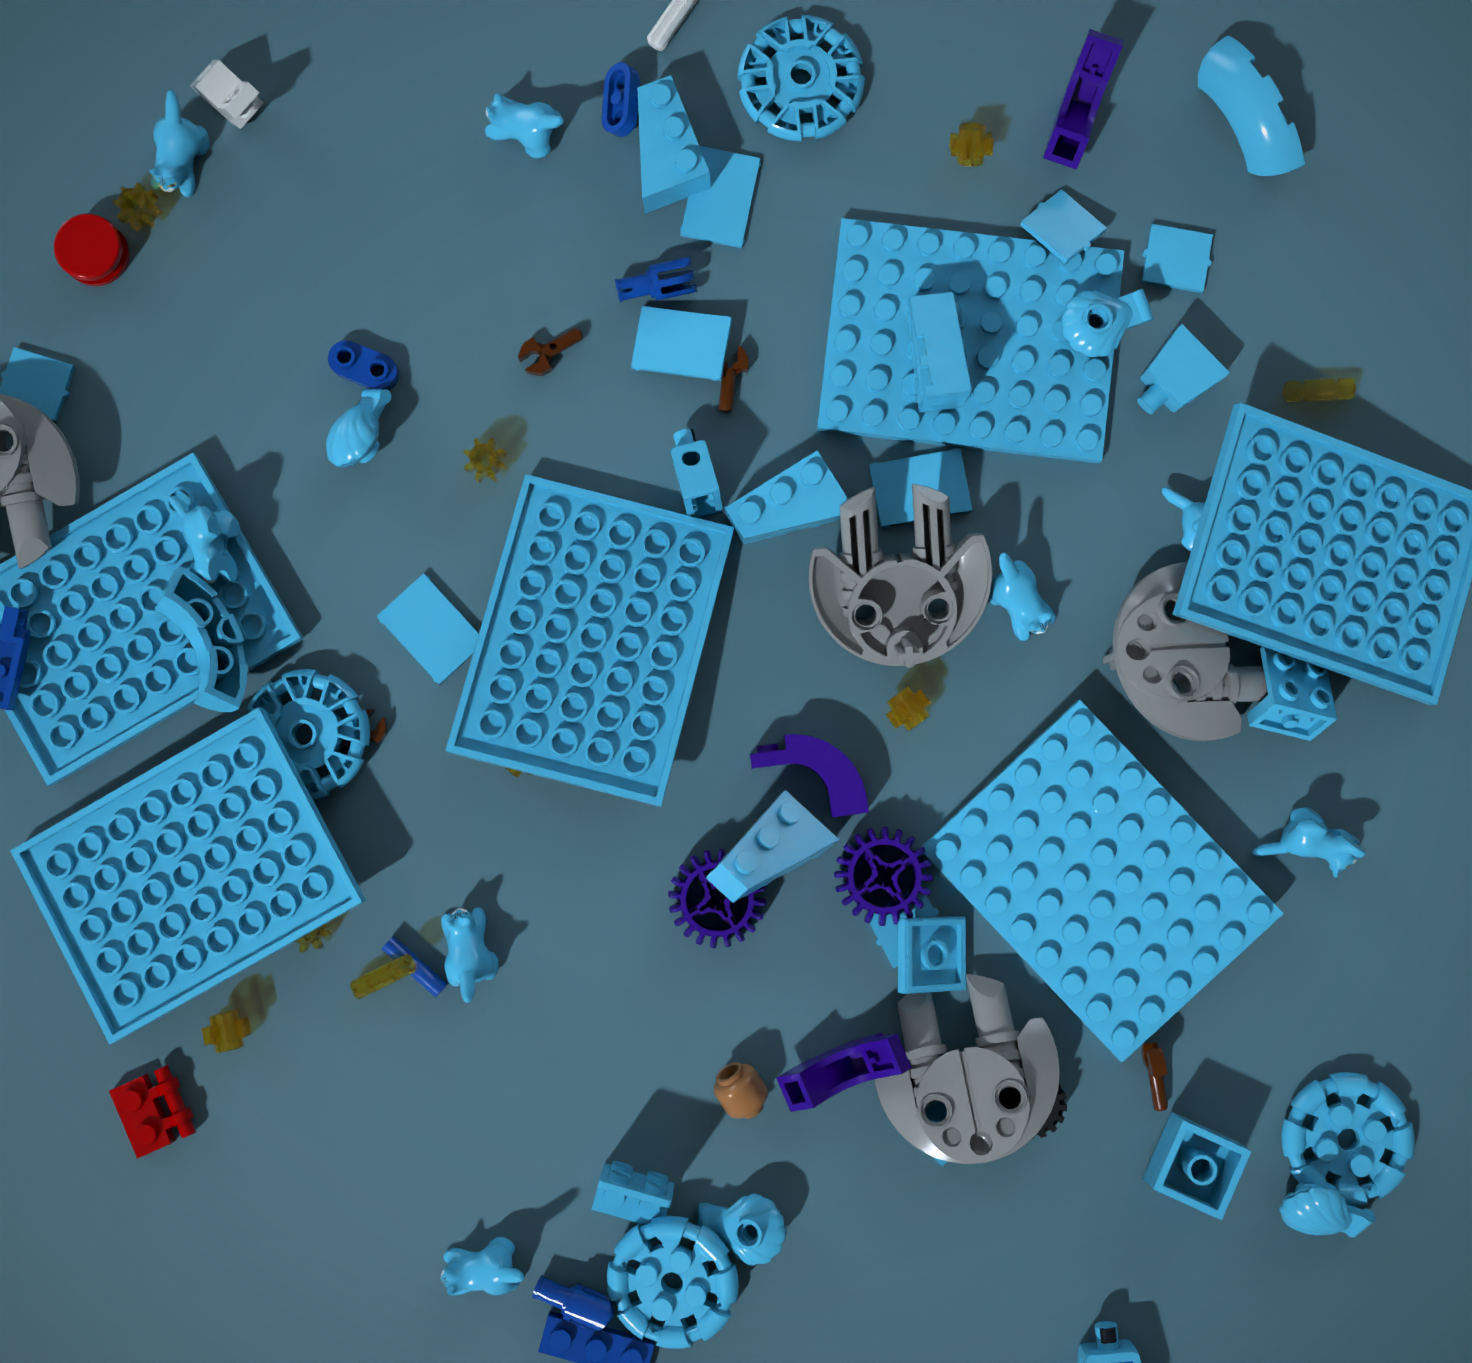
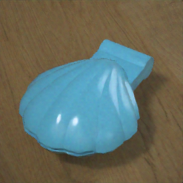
M1143 289L1116 299L1097 291H1083L1066 304V309L1061 317L1063 325L1062 335L1069 342L1073 350L1083 353L1087 357H1103L1109 355L1113 349H1117L1125 330L1146 324L1154 320Z
M364 389L359 404L345 411L332 425L326 439V451L328 460L336 467L345 468L358 462L367 463L375 456L379 448L378 418L385 405L391 401L392 396L389 390Z
M1299 1183L1295 1187L1294 1192L1284 1197L1283 1203L1279 1207L1281 1217L1286 1225L1296 1231L1310 1235H1331L1343 1232L1349 1237L1355 1238L1376 1220L1371 1210L1348 1205L1344 1195L1340 1194L1338 1190L1317 1184Z
M753 1193L748 1196L744 1195L730 1208L709 1203H699L697 1226L702 1227L703 1224L710 1228L725 1242L736 1258L742 1260L747 1265L766 1264L781 1252L782 1244L787 1236V1230L784 1225V1216L776 1208V1204L772 1200Z

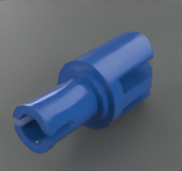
M691 257L648 265L649 269L646 270V274L615 279L619 301L623 302L624 300L651 295L652 298L658 301L698 292L696 284L661 290L662 287L693 280L695 278L693 270L677 271L659 276L657 274L687 267L692 264Z
M541 1275L532 1295L533 1299H538L562 1310L561 1314L564 1315V1320L589 1331L602 1330L610 1324L614 1316L613 1303L607 1296L579 1283L569 1288Z

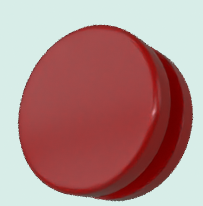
M79 214L64 222L56 233L54 239L56 260L65 272L80 283L89 286L107 285L118 279L125 271L129 261L128 243L123 234L107 219L95 214Z

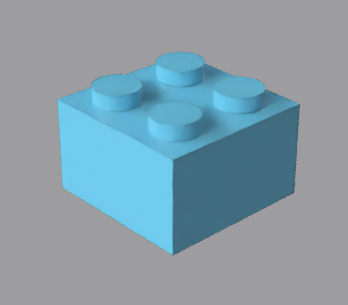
M1171 1111L1142 1179L1152 1189L1222 1221L1252 1151L1236 1140Z

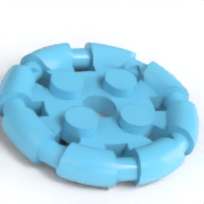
M801 15L800 19L788 20L787 16L777 19L760 29L756 33L757 38L752 44H747L742 53L737 72V79L741 81L742 89L739 91L741 101L756 124L761 122L768 128L767 132L775 137L801 142L802 138L814 137L815 140L824 138L847 123L845 118L850 112L855 113L860 104L865 87V77L861 75L860 69L863 66L861 55L852 39L846 33L842 35L834 29L835 24L828 20L811 15ZM802 33L803 39L790 41V35ZM825 41L833 46L828 54L819 47ZM767 48L776 51L771 59L763 53ZM837 68L846 70L847 76L837 77ZM803 69L809 72L811 79L805 84H798L793 81L791 75L794 71ZM759 77H766V85L756 86L755 80ZM832 95L840 101L836 108L829 104ZM773 102H775L777 109L780 110L777 116L768 110ZM812 113L813 122L800 123L799 114Z
M299 669L281 674V679L274 683L269 681L260 688L250 701L247 710L251 712L258 707L265 709L268 716L271 717L270 720L312 799L330 795V790L338 786L343 788L356 776L365 759H362L365 745L369 746L370 723L367 711L361 709L357 702L359 696L347 683L332 674L327 677L319 674V670ZM315 688L323 690L320 701L311 699L312 691ZM288 691L292 701L283 705L281 695ZM341 707H344L349 716L343 720L334 712ZM303 724L309 725L313 732L312 739L305 745L299 743L296 738L297 729ZM342 739L351 741L348 754L338 752ZM327 766L330 774L321 778L317 769Z
M1339 1072L1329 1074L1328 1079L1320 1082L1314 1080L1307 1084L1290 1103L1293 1106L1288 1119L1284 1118L1282 1124L1281 1143L1283 1154L1289 1158L1291 1163L1289 1170L1298 1183L1317 1184L1333 1188L1344 1195L1348 1205H1367L1368 1199L1376 1196L1382 1199L1391 1193L1405 1177L1406 1173L1403 1170L1407 1160H1412L1414 1154L1415 1135L1413 1124L1406 1119L1404 1112L1407 1109L1403 1102L1382 1082L1374 1083L1368 1080L1367 1075L1360 1073ZM1334 1093L1338 1102L1327 1106L1326 1096ZM1362 1094L1369 1096L1365 1106L1357 1103L1359 1096ZM1308 1113L1313 1115L1309 1127L1305 1128L1302 1124ZM1389 1116L1392 1126L1386 1128L1380 1122V1119ZM1345 1129H1352L1355 1135L1354 1142L1349 1147H1340L1338 1143L1339 1134ZM1311 1147L1315 1156L1305 1160L1303 1152L1306 1148ZM1385 1148L1393 1151L1389 1164L1380 1161ZM1328 1170L1336 1174L1332 1184L1326 1182L1325 1177ZM1356 1176H1367L1369 1182L1359 1186Z
M659 1216L652 1218L651 1223L643 1226L639 1223L631 1228L614 1248L616 1255L614 1260L609 1262L607 1269L609 1299L615 1302L618 1308L616 1315L622 1324L641 1340H643V1337L656 1341V1346L669 1349L692 1347L694 1341L699 1339L707 1341L717 1334L731 1316L730 1307L732 1303L737 1302L739 1290L736 1265L731 1263L727 1255L729 1249L722 1239L707 1226L702 1224V1227L688 1222L689 1218L681 1216ZM682 1236L695 1241L693 1250L679 1245ZM657 1237L661 1244L653 1247L650 1239ZM634 1259L641 1262L638 1269L627 1266L629 1260ZM706 1261H714L717 1269L709 1271ZM670 1272L676 1273L681 1277L683 1285L679 1288H670L665 1284L663 1276ZM637 1290L640 1300L631 1303L628 1293ZM708 1291L717 1295L718 1300L716 1303L706 1299ZM694 1314L697 1324L688 1327L685 1318ZM653 1316L659 1321H665L664 1326L661 1327L651 1323V1317Z

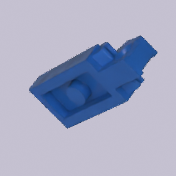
M5 606L0 624V709L14 711L30 642V630L25 629L28 610Z

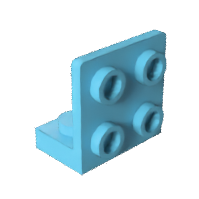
M1263 646L1260 648L1268 696L1247 713L1249 726L1311 741L1337 720L1327 669Z
M613 1161L612 1165L604 1163L591 1210L646 1225L651 1223L652 1218L666 1216L667 1210L672 1203L675 1183L669 1182V1177L658 1172L649 1171L647 1175L634 1172L631 1165L623 1162Z

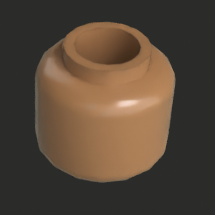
M734 1062L726 1065L718 1072L714 1084V1095L731 1118L751 1119L763 1110V1104L768 1097V1089L757 1071L750 1064Z

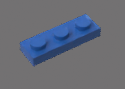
M549 1311L538 1352L576 1363H650L655 1341L645 1337L641 1340L634 1334L609 1327L599 1331H589L564 1320V1315Z

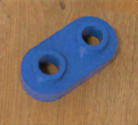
M623 62L614 64L608 70L603 90L602 125L607 132L617 137L627 136L635 128L638 117L637 87L640 86L639 73L635 68Z
M348 340L337 342L328 353L330 368L341 378L371 389L391 390L399 380L398 366L389 356ZM344 353H351L349 362H340V358ZM377 366H383L384 373L378 377L374 376V369Z

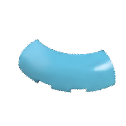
M1228 35L1212 46L1203 58L1198 71V88L1204 91L1217 104L1230 123L1241 146L1247 171L1257 176H1274L1290 172L1305 165L1303 150L1294 122L1287 124V120L1278 105L1284 99L1270 75L1264 78L1261 77L1256 68L1251 64L1255 61V56L1240 42Z
M178 565L154 610L172 620L184 632L195 651L199 664L200 682L194 704L218 712L236 711L239 709L245 693L248 663H245L242 644L244 639L233 613L229 614L222 602L216 597L218 593L193 572Z

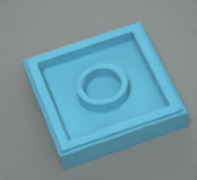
M966 917L899 918L898 993L913 994L966 990Z

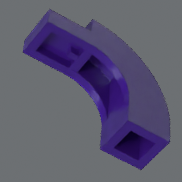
M1089 29L1054 120L1043 155L1044 159L1077 170L1090 139L1097 110L1122 50L1124 40Z
M788 734L783 735L785 750H778V743L756 746L757 753L750 754L751 769L798 764L814 771L821 778L827 790L830 817L869 813L865 787L857 769L845 754L824 740L807 735Z
M882 1032L853 1040L821 1053L776 1077L790 1112L815 1108L830 1097L850 1087L873 1079L900 1075L912 1067L898 1034L894 1033L883 1036Z

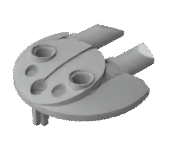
M0 394L1 507H6L18 567L22 569L36 562L52 549L42 501L47 499L58 506L79 504L80 478L71 446L58 426L46 414L30 403L13 396ZM9 433L13 437L11 449L6 445V438Z
M913 483L915 546H912V554L898 553V556L893 554L883 555V550L879 549L875 487H871L850 497L839 506L842 552L839 553V556L826 546L815 547L812 549L808 570L809 591L815 612L824 629L841 647L853 655L872 663L888 666H906L909 668L914 667L915 664L927 662L945 654L957 646L972 631L987 605L992 584L991 556L984 535L982 533L967 534L956 545L952 543L949 496L933 488ZM937 598L945 600L943 610L938 613L928 612V605L932 600ZM866 604L874 607L873 613L869 618L863 620L855 617L856 610L860 606Z
M1188 562L1171 564L1145 576L1129 591L1119 608L1115 620L1113 649L1108 650L1109 655L1103 657V663L1110 664V670H1117L1123 689L1131 702L1146 719L1161 730L1173 736L1191 741H1215L1240 733L1242 717L1234 704L1236 702H1261L1268 696L1263 666H1234L1232 663H1229L1230 647L1225 645V643L1229 642L1228 634L1172 615ZM1165 608L1168 610L1170 618L1167 616ZM1173 679L1178 685V691L1174 687Z
M966 974L978 1038L975 1039L976 1047L964 1048L965 1051L962 1052L959 1049L947 1052L946 1044L941 1042L932 992L907 994L897 1003L906 1049L905 1053L912 1068L900 1075L875 1079V1085L887 1117L896 1130L912 1145L926 1154L944 1161L959 1164H979L995 1161L1014 1153L1026 1145L1040 1131L1048 1119L1056 1100L1060 1070L1055 1041L1043 1017L1030 1019L1019 1034V1031L1014 1029L1005 984L988 977ZM1013 1088L1020 1093L1021 1102L1016 1108L1007 1109L1001 1105L999 1096L1004 1089ZM935 1101L944 1103L947 1108L945 1119L938 1123L931 1122L926 1115L927 1107Z

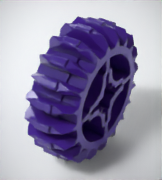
M884 826L881 828V838H876L874 829L869 828L867 829L869 841L865 842L861 835L856 834L853 838L859 846L857 849H854L849 844L843 846L845 852L851 855L850 858L837 857L836 862L846 866L845 871H835L834 877L845 878L846 884L836 886V892L848 890L850 895L845 897L841 903L846 906L854 900L857 905L853 908L851 914L857 916L862 909L866 910L867 912L864 917V922L871 923L874 914H878L879 926H885L886 915L890 914L892 922L898 924L900 918L898 912L901 910L907 918H912L914 915L909 905L912 903L919 909H922L924 903L917 898L918 893L929 896L931 890L921 887L922 881H933V875H922L921 868L930 867L932 865L931 861L925 860L919 863L917 858L924 854L926 850L924 847L917 848L914 852L910 849L916 840L913 836H910L905 843L900 842L903 831L900 829L895 831L893 839L888 838V827ZM871 847H892L904 856L893 863H886L878 855H875ZM862 854L870 869L868 879L856 888L853 878L854 867ZM897 865L899 866L888 877L890 886L884 887V882H882L880 885L876 883L868 887L875 880L874 878L878 876L876 870L878 866H883V870H886L887 867L892 869ZM910 865L913 880L909 893L904 897L897 883V878ZM875 889H881L892 898L896 905L878 907L868 903L862 897Z
M724 849L718 850V860H712L710 850H705L704 858L706 862L700 863L696 855H692L690 860L695 868L690 870L686 865L681 864L679 870L686 875L685 879L674 876L671 880L674 885L680 886L681 889L680 891L672 890L668 892L669 898L679 899V903L671 905L669 911L671 913L681 911L683 914L674 921L675 925L680 926L687 921L689 926L685 929L683 935L689 937L694 930L698 931L699 934L696 939V944L698 945L703 943L705 935L710 936L711 948H716L717 937H723L725 947H730L731 939L729 935L734 933L739 942L744 941L745 937L740 929L745 927L749 932L753 933L756 927L749 919L751 917L757 920L763 919V914L754 910L755 905L766 906L767 904L766 899L756 898L755 893L766 890V887L763 886L748 895L746 910L738 920L731 910L730 900L727 897L724 898V908L728 914H725L722 907L716 908V904L714 907L709 904L701 908L711 899V889L707 884L709 881L706 879L709 874L707 870L715 868L725 856ZM698 876L704 887L705 896L700 902L689 909L687 903L688 888L692 880ZM709 882L713 889H717L711 882ZM708 912H715L722 917L727 926L722 928L709 927L700 923L696 917Z

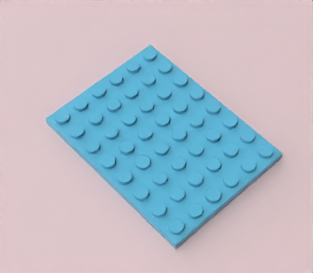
M841 218L817 431L1090 463L1102 462L1114 349L1109 355L1103 357H1087L1083 353L1073 350L1069 342L1063 338L1061 317L1068 301L1083 291H1097L1114 299L1120 297L1124 250L1090 247L1088 251H1081L1065 264L1038 240ZM953 292L955 303H960L962 310V324L959 326L961 337L965 339L966 363L971 381V396L967 398L962 408L919 412L906 305L911 296Z
M1241 402L1235 404L1231 412L1172 615L1428 705H1437L1472 581V490Z
M195 453L187 455L51 534L52 549L31 565L19 569L16 555L0 564V624L5 606L28 610L25 629L30 630V642L14 711L5 710L47 786L56 785L195 703L200 682L199 664L195 651L184 632L172 620L154 610L177 566L180 565L187 569L193 562L191 546L183 532L182 519L170 504L169 497L176 496L183 500L190 510L207 506L213 512L228 510L230 512L201 460ZM240 529L238 536L232 537L227 541V549L236 562L238 570L237 579L234 582H227L219 575L213 584L208 585L218 593L216 597L222 602L229 614L233 613L244 639L242 644L245 663H248L249 672L302 641L304 638Z
M525 474L445 751L466 758L662 807L732 541L734 527Z
M1079 699L920 846L925 848L924 854L1121 1063L1284 914Z
M261 707L256 708L10 850L109 1045L122 1040L366 901L268 714Z

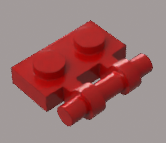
M168 1065L154 1070L159 1083L154 1087L147 1073L109 1090L137 1159L176 1141L171 1127L177 1126L182 1139L196 1133L191 1121L194 1115L190 1107L186 1108L178 1090L181 1087L178 1077L173 1078ZM162 1095H164L171 1111V1115L167 1117L158 1099Z

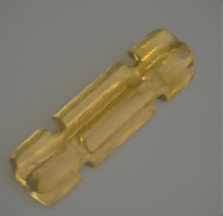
M1338 378V382H1335V379L1304 380V384H1301L1300 380L1287 381L1284 383L1283 396L1286 402H1300L1301 398H1304L1305 402L1335 400V396H1338V400H1347L1354 398L1356 385L1352 378Z
M406 954L353 980L350 983V989L353 991L355 998L361 999L414 973L417 966L413 961V957Z

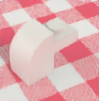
M212 60L190 85L208 104L239 129L249 121L264 103L257 96L260 93L249 82L241 81L220 60Z

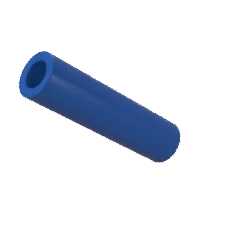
M395 936L381 949L435 998L448 985L446 981Z

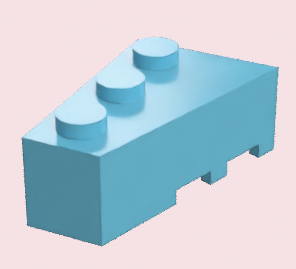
M671 75L637 87L642 200L645 214L711 188L709 169Z
M953 292L911 296L906 305L919 412L962 408L967 398L971 396L972 389L966 363L965 339L961 337L959 326L962 324L960 303H955Z
M817 450L726 506L725 516L732 527H734L742 543L747 544L839 521V506L848 498Z
M785 790L707 875L706 879L734 903L769 884L776 878L824 854L839 839Z

